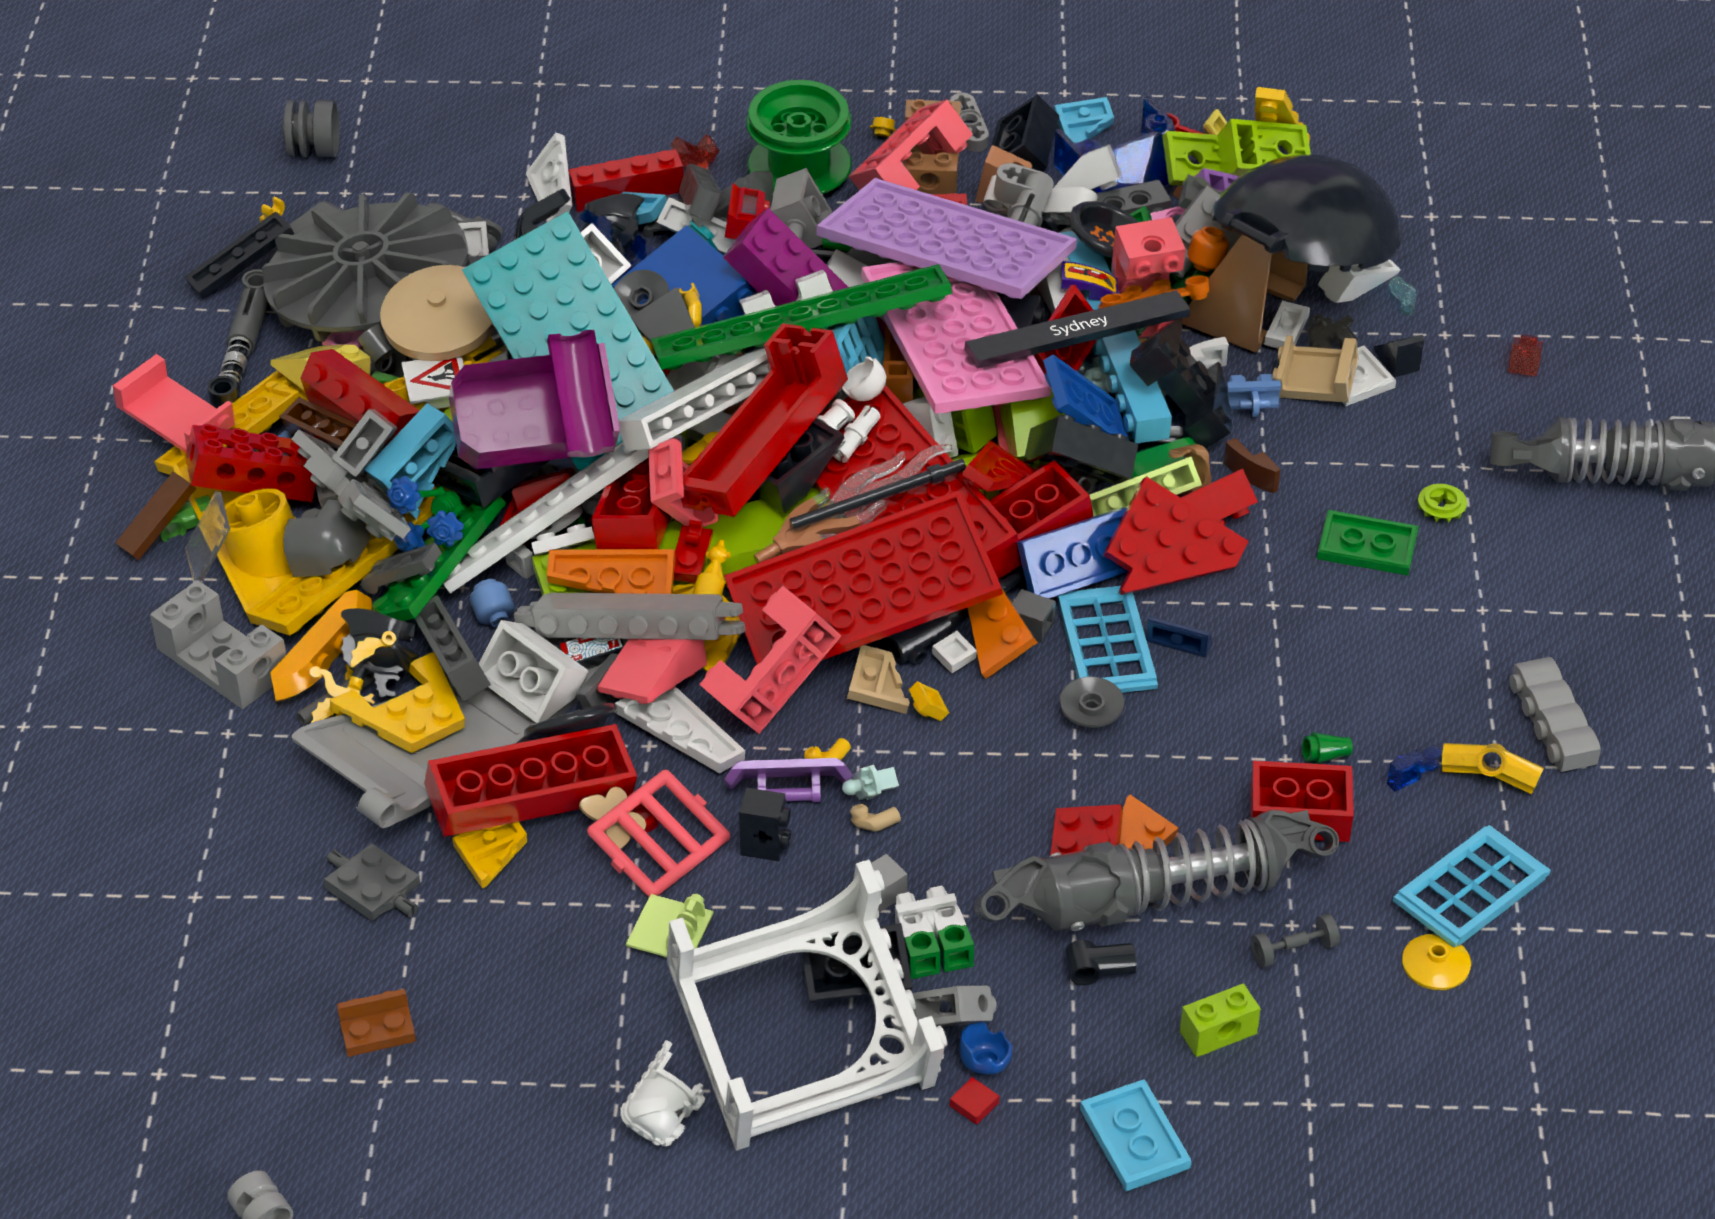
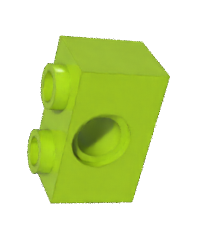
M1243 983L1183 1006L1180 1033L1194 1055L1199 1057L1257 1034L1261 1008Z

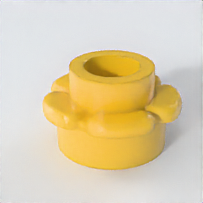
M874 117L873 125H870V129L874 130V135L890 137V133L896 131L894 128L895 120L885 117Z

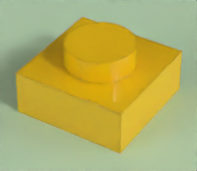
M918 681L909 689L915 701L913 706L922 716H930L942 721L949 714L938 690Z

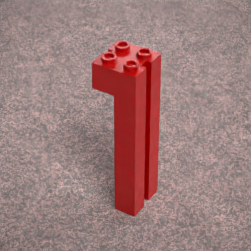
M782 323L764 344V348L772 370L683 473L684 497L680 498L683 508L704 511L707 507H712L715 514L736 516L848 380L833 331L812 328L810 330L811 333H808L803 326Z

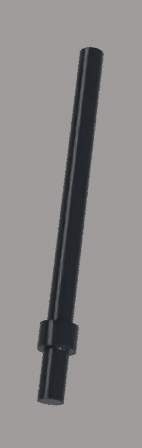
M963 459L942 466L935 464L927 467L925 472L790 518V526L794 531L928 483L932 485L945 481V477L964 471L966 464Z

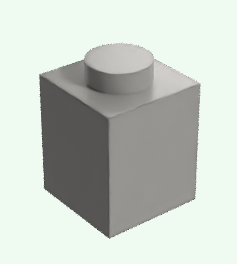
M887 854L871 863L874 871H880L884 882V890L881 891L882 904H879L878 907L879 913L896 903V896L898 894L907 893L908 874Z

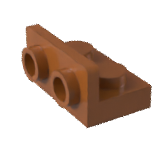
M405 989L386 991L382 994L360 999L354 998L337 1004L347 1057L416 1042Z

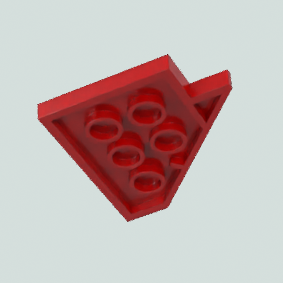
M1146 476L1141 480L1103 555L1129 571L1118 591L1120 595H1125L1230 570L1236 567L1248 540Z

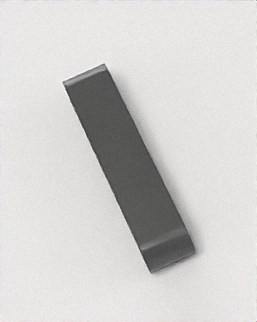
M688 164L679 187L680 195L689 213L706 220H713L722 192L709 170L694 164Z

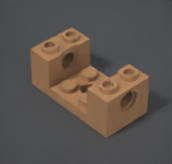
M906 100L905 121L919 108L940 101ZM948 100L961 117V102ZM915 145L911 149V156L902 163L920 187L917 191L927 194H957L959 153L923 154L920 148Z

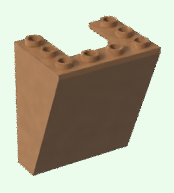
M1241 235L1209 277L1210 291L1207 293V297L1201 300H1192L1188 305L1191 310L1189 317L1183 318V325L1217 338L1226 337L1227 342L1256 353L1265 342V336L1268 332L1262 329L1266 292L1294 302L1306 286L1308 264L1289 260L1284 257V253L1281 251L1271 254L1265 251V246Z

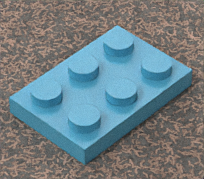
M1145 1079L1080 1102V1111L1125 1191L1191 1169L1192 1160Z

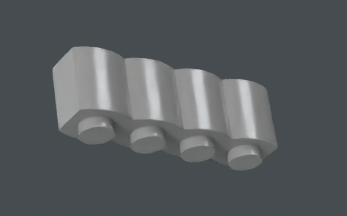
M1546 657L1514 664L1513 674L1509 677L1511 690L1513 693H1517L1522 700L1523 712L1534 723L1536 737L1542 740L1547 747L1549 761L1554 763L1561 772L1598 764L1601 752L1599 741L1592 728L1588 726L1582 709L1575 702L1570 687L1562 679L1561 672L1554 659Z

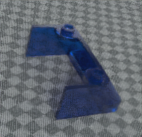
M1149 96L1143 98L1141 127L1143 135L1111 147L1122 175L1119 179H1116L1117 185L1101 190L1100 186L1090 189L1095 193L1160 180L1163 186L1169 184L1162 136L1166 131L1176 130L1172 119ZM1061 129L1055 130L1054 166L1065 175L1083 154L1103 146L1092 139H1086L1074 144Z

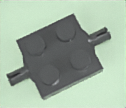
M372 843L351 858L345 857L336 849L329 852L327 861L338 867V869L324 878V888L371 921L394 908H398L408 917H413L416 914L418 905L412 903L406 897L420 885V875Z

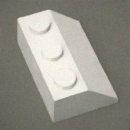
M503 620L500 621L479 662L480 667L491 684L488 687L536 723L547 720L576 697V693L589 672L525 624Z

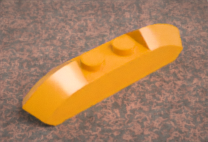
M358 590L345 592L275 666L270 674L276 702L284 701L300 694L322 677L321 675L319 678L311 677L310 669L317 666L320 669L328 670L331 663L342 653L340 649L343 645V638L348 636L350 632L347 623L341 617V612L352 608L372 610L370 597Z

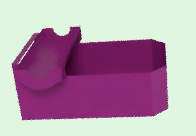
M594 329L584 330L573 336H563L561 333L548 335L549 355L464 365L451 381L449 404L458 457L475 469L570 457H591L614 452L620 427L605 343L597 344Z

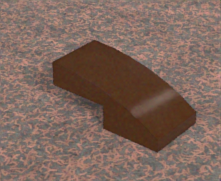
M1237 438L1226 442L1224 464L1232 472L1243 469L1250 484L1271 493L1278 491L1281 469L1264 452L1252 455Z

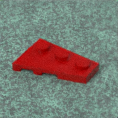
M990 440L967 465L962 475L968 478L967 481L973 487L989 492L1010 488L1036 472V470Z

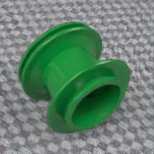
M788 80L778 82L761 90L751 101L746 118L747 130L755 142L758 143L748 158L749 174L757 171H770L773 176V192L776 179L805 168L822 194L840 186L847 179L852 167L851 156L845 146L840 143L849 133L852 123L845 98L834 88L811 80Z

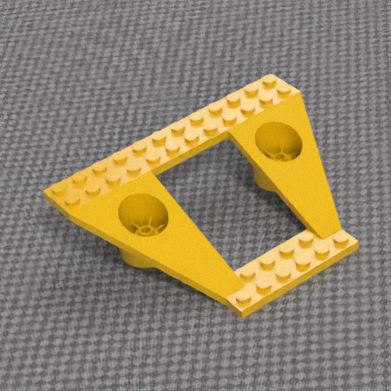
M276 370L232 403L235 425L230 430L240 428L249 433L256 434L267 431L274 422L280 419L279 416L298 397L308 400L305 391ZM405 377L395 379L384 385L410 403ZM421 402L411 405L421 410L427 403ZM450 407L439 408L438 410L444 413ZM174 446L154 461L159 472L169 475L175 472L190 483L185 458L186 453L178 447ZM467 469L479 475L484 473V471ZM194 486L196 490L188 499L250 623L259 626L262 624L268 629L289 636L301 630L305 623L314 616L321 614L325 607L341 597L355 583L364 579L371 571L375 562L390 557V555L398 550L394 538L392 541L385 536L379 539L370 533V541L354 563L347 560L343 564L331 568L332 574L293 577L285 556L283 538L288 520L296 517H294L284 493L276 489H261L249 493H240ZM208 495L213 508L201 512L195 499ZM435 497L423 498L418 508L421 512L417 519L408 513L403 514L407 523L412 522L414 526L421 525L433 515L431 504Z

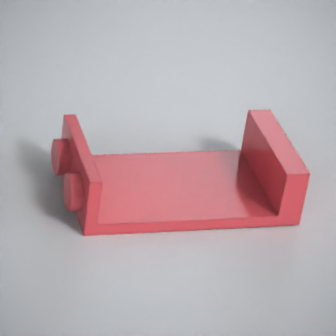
M158 354L151 357L113 385L117 408L185 453L192 424L200 426L211 424L228 430L235 425L231 402L227 401L220 407L215 408L167 376L165 359Z

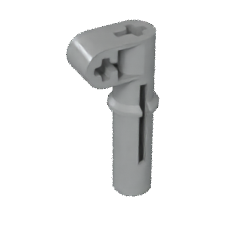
M1005 163L997 169L994 196L999 201L1012 205L1007 213L1008 218L1023 222L1026 215L1024 223L1040 227L1042 224V212L1054 184L1052 178L1044 172L1013 163Z

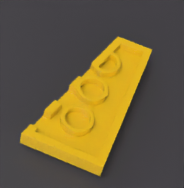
M1257 87L1255 121L1304 125L1298 122L1299 115L1297 111L1292 110L1293 104L1285 90Z

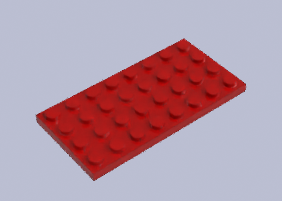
M885 385L881 393L871 400L856 401L850 397L843 400L855 414V419L851 423L856 420L865 406H870L869 411L872 407L880 413L881 418L867 434L868 439L865 443L855 449L847 462L843 463L842 458L838 461L832 456L814 485L826 500L833 504L925 472L927 467L935 464L942 466L953 462V460ZM830 408L821 412L819 415L823 416ZM846 423V424H845L841 429H839L838 431L844 434V433H845L844 429L846 428V426H847L849 423ZM963 471L945 477V481L932 485L928 483L840 514L842 518L856 515L860 526L960 490L989 558L1018 541V533L980 490L969 484L968 478L962 475Z
M960 490L724 575L733 602L742 603L743 613L739 615V618L745 624L746 631L744 632L756 664L763 661L772 650L774 643L787 632L762 611L769 598L782 585L842 635L822 660L1003 595L1002 587Z

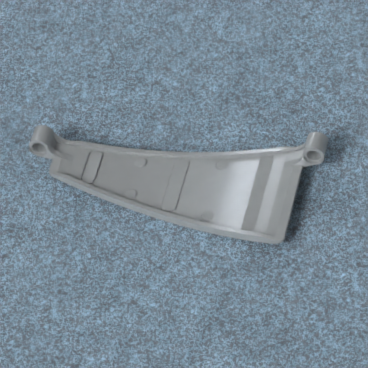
M543 637L557 648L558 642L571 639ZM623 639L624 645L626 644L628 639ZM603 662L585 667L589 672L587 673L581 687L587 682V680L594 674V672L601 666ZM447 678L465 717V727L413 753L379 737L378 731L367 725L363 727L356 725L352 722V717L346 714L315 721L301 727L292 734V740L365 791L358 807L356 806V810L381 828H387L432 806L424 785L428 760L531 741L532 739H527L524 736V730L528 726L536 724V722L489 687L463 701L451 680ZM577 695L571 702L548 719L561 716L579 701ZM383 703L373 705L372 707H377Z

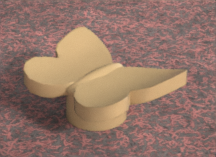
M613 787L607 793L606 798L602 795L589 796L580 801L579 807L587 817L597 821L626 799L627 795L620 787ZM629 812L628 814L645 830L646 822L644 818L635 812ZM618 822L604 831L621 850L629 843L630 834Z

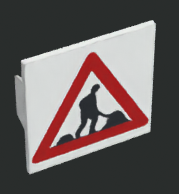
M462 356L442 361L414 360L402 362L410 404L426 402L436 409L450 407L449 393L451 381L464 366Z

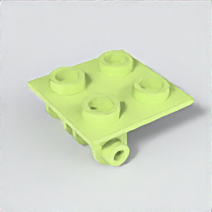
M651 894L626 946L667 957L669 921L683 917L693 947L696 949L714 911L705 909L704 899L698 894H692L690 897H687L684 903Z

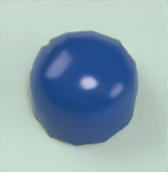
M985 1022L968 1024L961 1031L959 1055L964 1066L971 1071L983 1075H994L1003 1071L1011 1062L1012 1044L1005 1038L1003 1031L1000 1030L998 1033H993L989 1031Z

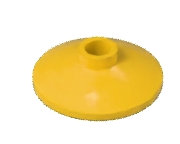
M1425 934L1414 938L1406 945L1402 955V965L1405 973L1416 984L1432 990H1448L1459 986L1466 980L1471 969V959L1462 944L1454 948L1437 934Z

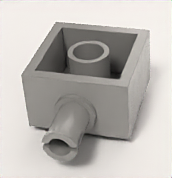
M805 168L776 179L770 210L810 249L822 245V237L816 236L817 225L828 217L832 210L808 170Z
M1208 185L1200 190L1175 223L1186 251L1183 270L1171 273L1181 279L1193 265L1188 259L1187 251L1195 231L1205 226H1212L1222 230L1229 242L1226 255L1242 235L1234 230L1227 231L1221 227L1218 221L1212 220L1211 212L1219 194Z

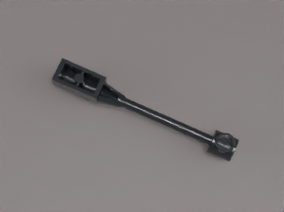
M1023 568L999 582L1005 593L1026 581ZM968 607L880 639L879 646L882 650L892 652L897 664L901 665L910 660L914 665H917L926 658L927 649L951 635L969 617Z

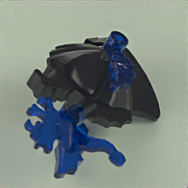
M614 194L587 203L580 214V219L586 223L582 231L592 223L626 260L627 248L637 253L635 259L629 262L632 266L617 280L656 250L652 245L647 247L646 240L640 235H636L639 221L635 219V215L644 198L635 194Z

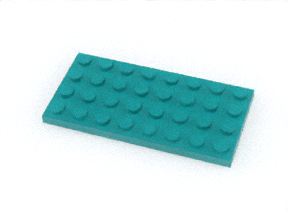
M568 211L462 269L464 276L513 359L549 355L547 338L550 334L561 333L563 336H573L581 333V331L594 329L597 344L605 343L618 420L674 392ZM620 433L617 439L616 446L623 442ZM606 453L591 457H571L580 472Z

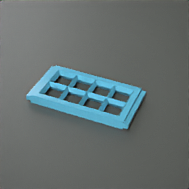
M866 316L858 318V321L852 324L843 325L839 323L835 326L833 333L846 374L857 364L865 362L867 356L872 359L876 358L883 366L885 340L876 317Z
M1121 586L1069 591L1057 595L1058 607L1077 679L1089 677L1087 667L1110 665L1113 677H1105L1103 679L1114 683L1122 693L1158 689L1155 669L1133 593L1120 595L1118 591ZM1123 602L1126 614L1103 616L1100 605ZM1094 605L1097 617L1074 619L1071 608ZM1129 622L1131 633L1108 636L1105 624ZM1100 626L1102 637L1079 639L1076 627ZM1135 643L1137 653L1114 656L1111 644ZM1105 645L1107 657L1084 659L1081 647ZM1140 662L1143 673L1119 676L1116 664Z
M1489 825L1483 827L1400 889L1398 894L1393 897V902L1455 948L1542 883L1550 875L1551 870ZM1483 844H1486L1504 858L1491 866L1473 852ZM1467 858L1485 872L1473 881L1454 866ZM1507 862H1510L1528 876L1516 885L1497 870ZM1448 872L1466 887L1453 895L1435 880ZM1491 876L1509 889V891L1497 899L1478 884ZM1427 886L1447 900L1435 910L1416 896ZM1471 890L1491 904L1479 914L1459 900ZM1454 905L1471 920L1458 928L1440 913L1449 906Z

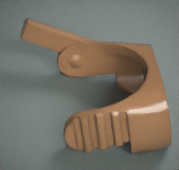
M1193 444L1169 451V457L1179 458L1183 455L1185 459L1192 457L1202 483L1201 486L1178 494V497H1182L1211 483L1209 454L1202 445Z

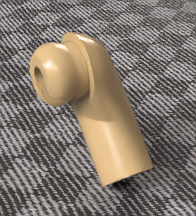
M858 804L853 806L850 811L852 815L851 821L856 827L874 832L883 830L901 821L900 814L895 807L878 814L868 813L867 806Z

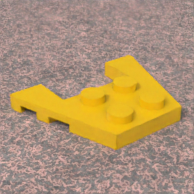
M434 652L410 663L409 672L422 684L421 686L377 707H372L355 689L330 699V710L333 713L339 715L342 712L352 717V722L360 727L367 725L377 730L379 737L410 753L465 727V717Z

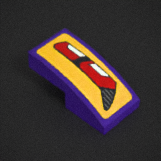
M1069 261L1061 262L1062 289H1069L1070 285H1076L1079 290H1088L1090 300H1100L1105 295L1118 294V278L1110 273L1086 264Z

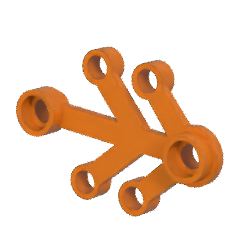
M1201 275L1189 277L1185 281L1186 287L1171 290L1170 280L1168 279L1154 281L1153 285L1145 292H1143L1140 285H1130L1121 294L1115 293L1103 296L1100 299L1101 303L1098 308L1101 309L1175 290L1178 291L1181 297L1190 295L1192 300H1201L1206 298L1207 293L1210 291L1209 278Z

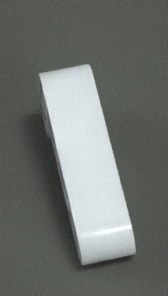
M993 175L983 204L992 213L1008 218L1007 213L1012 205L1003 203L994 196L996 175ZM1084 187L1053 188L1042 214L1051 218L1056 225H1070L1069 215L1072 208L1083 201H1097L1098 195Z

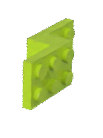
M1230 119L1218 135L1166 131L1162 136L1169 185L1174 186L1182 185L1188 174L1194 177L1203 168L1242 176L1250 169L1280 157L1311 155L1307 127L1300 124ZM1277 145L1282 146L1288 154L1281 153ZM1188 155L1198 160L1199 164L1196 165L1190 162Z

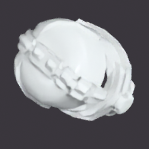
M665 1040L662 1049L657 1052L654 1061L650 1063L648 1070L644 1072L640 1082L636 1084L634 1091L630 1093L626 1103H623L621 1107V1117L625 1125L657 1146H669L675 1139H678L685 1128L680 1123L682 1119L689 1117L693 1110H699L705 1101L702 1084L694 1085L691 1090L681 1080L663 1070L672 1056V1053L669 1052L672 1043L668 1040Z

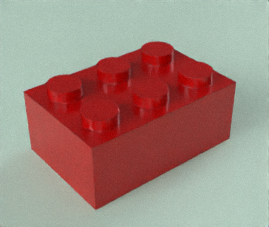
M1253 761L1250 781V818L1257 817L1269 810L1285 811L1289 814L1308 810L1311 821L1333 828L1337 832L1340 842H1350L1354 817L1352 766ZM1320 834L1315 835L1314 840L1325 841Z

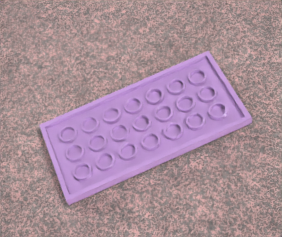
M874 178L817 225L816 236L826 238L830 242L842 243L860 251H868L877 254L881 258L897 260L907 266L925 268L939 264L945 275L954 278L956 281L971 283L980 286L984 290H993L1006 294L1010 298L1022 299L1076 249L1077 238Z

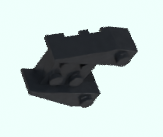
M1183 318L1171 321L1133 349L1130 366L1147 386L1156 381L1162 386L1186 415L1184 427L1186 433L1196 444L1208 448L1231 433L1233 415L1220 362L1218 361L1209 368H1206L1201 361L1197 362L1194 359L1189 346L1181 339Z

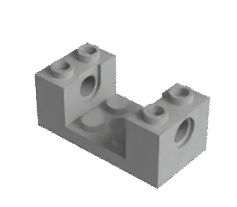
M199 580L193 582L150 614L157 649L241 709L246 708L273 687L270 672L286 656L284 639L262 624L249 633L248 637L223 620L219 594Z

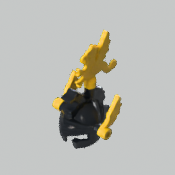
M352 608L343 610L341 617L347 623L350 632L348 636L343 638V645L340 650L343 653V661L347 663L345 665L347 670L345 681L350 679L348 686L344 688L336 685L331 672L326 669H320L317 666L310 669V676L313 678H319L320 675L323 676L327 693L335 698L352 689H355L360 694L367 672L373 675L375 682L373 686L376 687L375 692H377L378 698L393 699L396 693L389 691L386 688V683L389 681L398 683L400 680L398 673L404 672V674H408L410 663L419 658L417 653L397 643V640L412 642L415 624L397 620L368 609ZM370 693L368 696L363 697L372 705L375 703L372 700L373 694ZM326 698L324 702H318L317 709L311 712L313 717L311 723L334 715L330 710V699L333 698Z

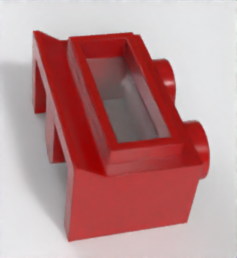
M732 183L724 238L737 239L750 221L769 208L770 201L765 200V192L744 187L739 188L736 184Z

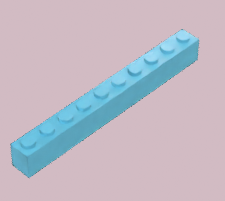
M1073 231L1060 233L1077 238L1076 249L1068 256L1070 262L1093 266L1111 274L1104 256L1088 248ZM1079 290L1093 310L1099 309L1098 306L1101 300H1090L1088 290ZM1133 330L1097 339L1092 350L1100 358L1101 372L1107 375L1109 392L1115 395L1119 410L1124 416L1123 422L1126 432H1130L1134 443L1169 439L1172 416L1157 381L1147 386L1130 366L1131 352L1141 344L1136 331Z

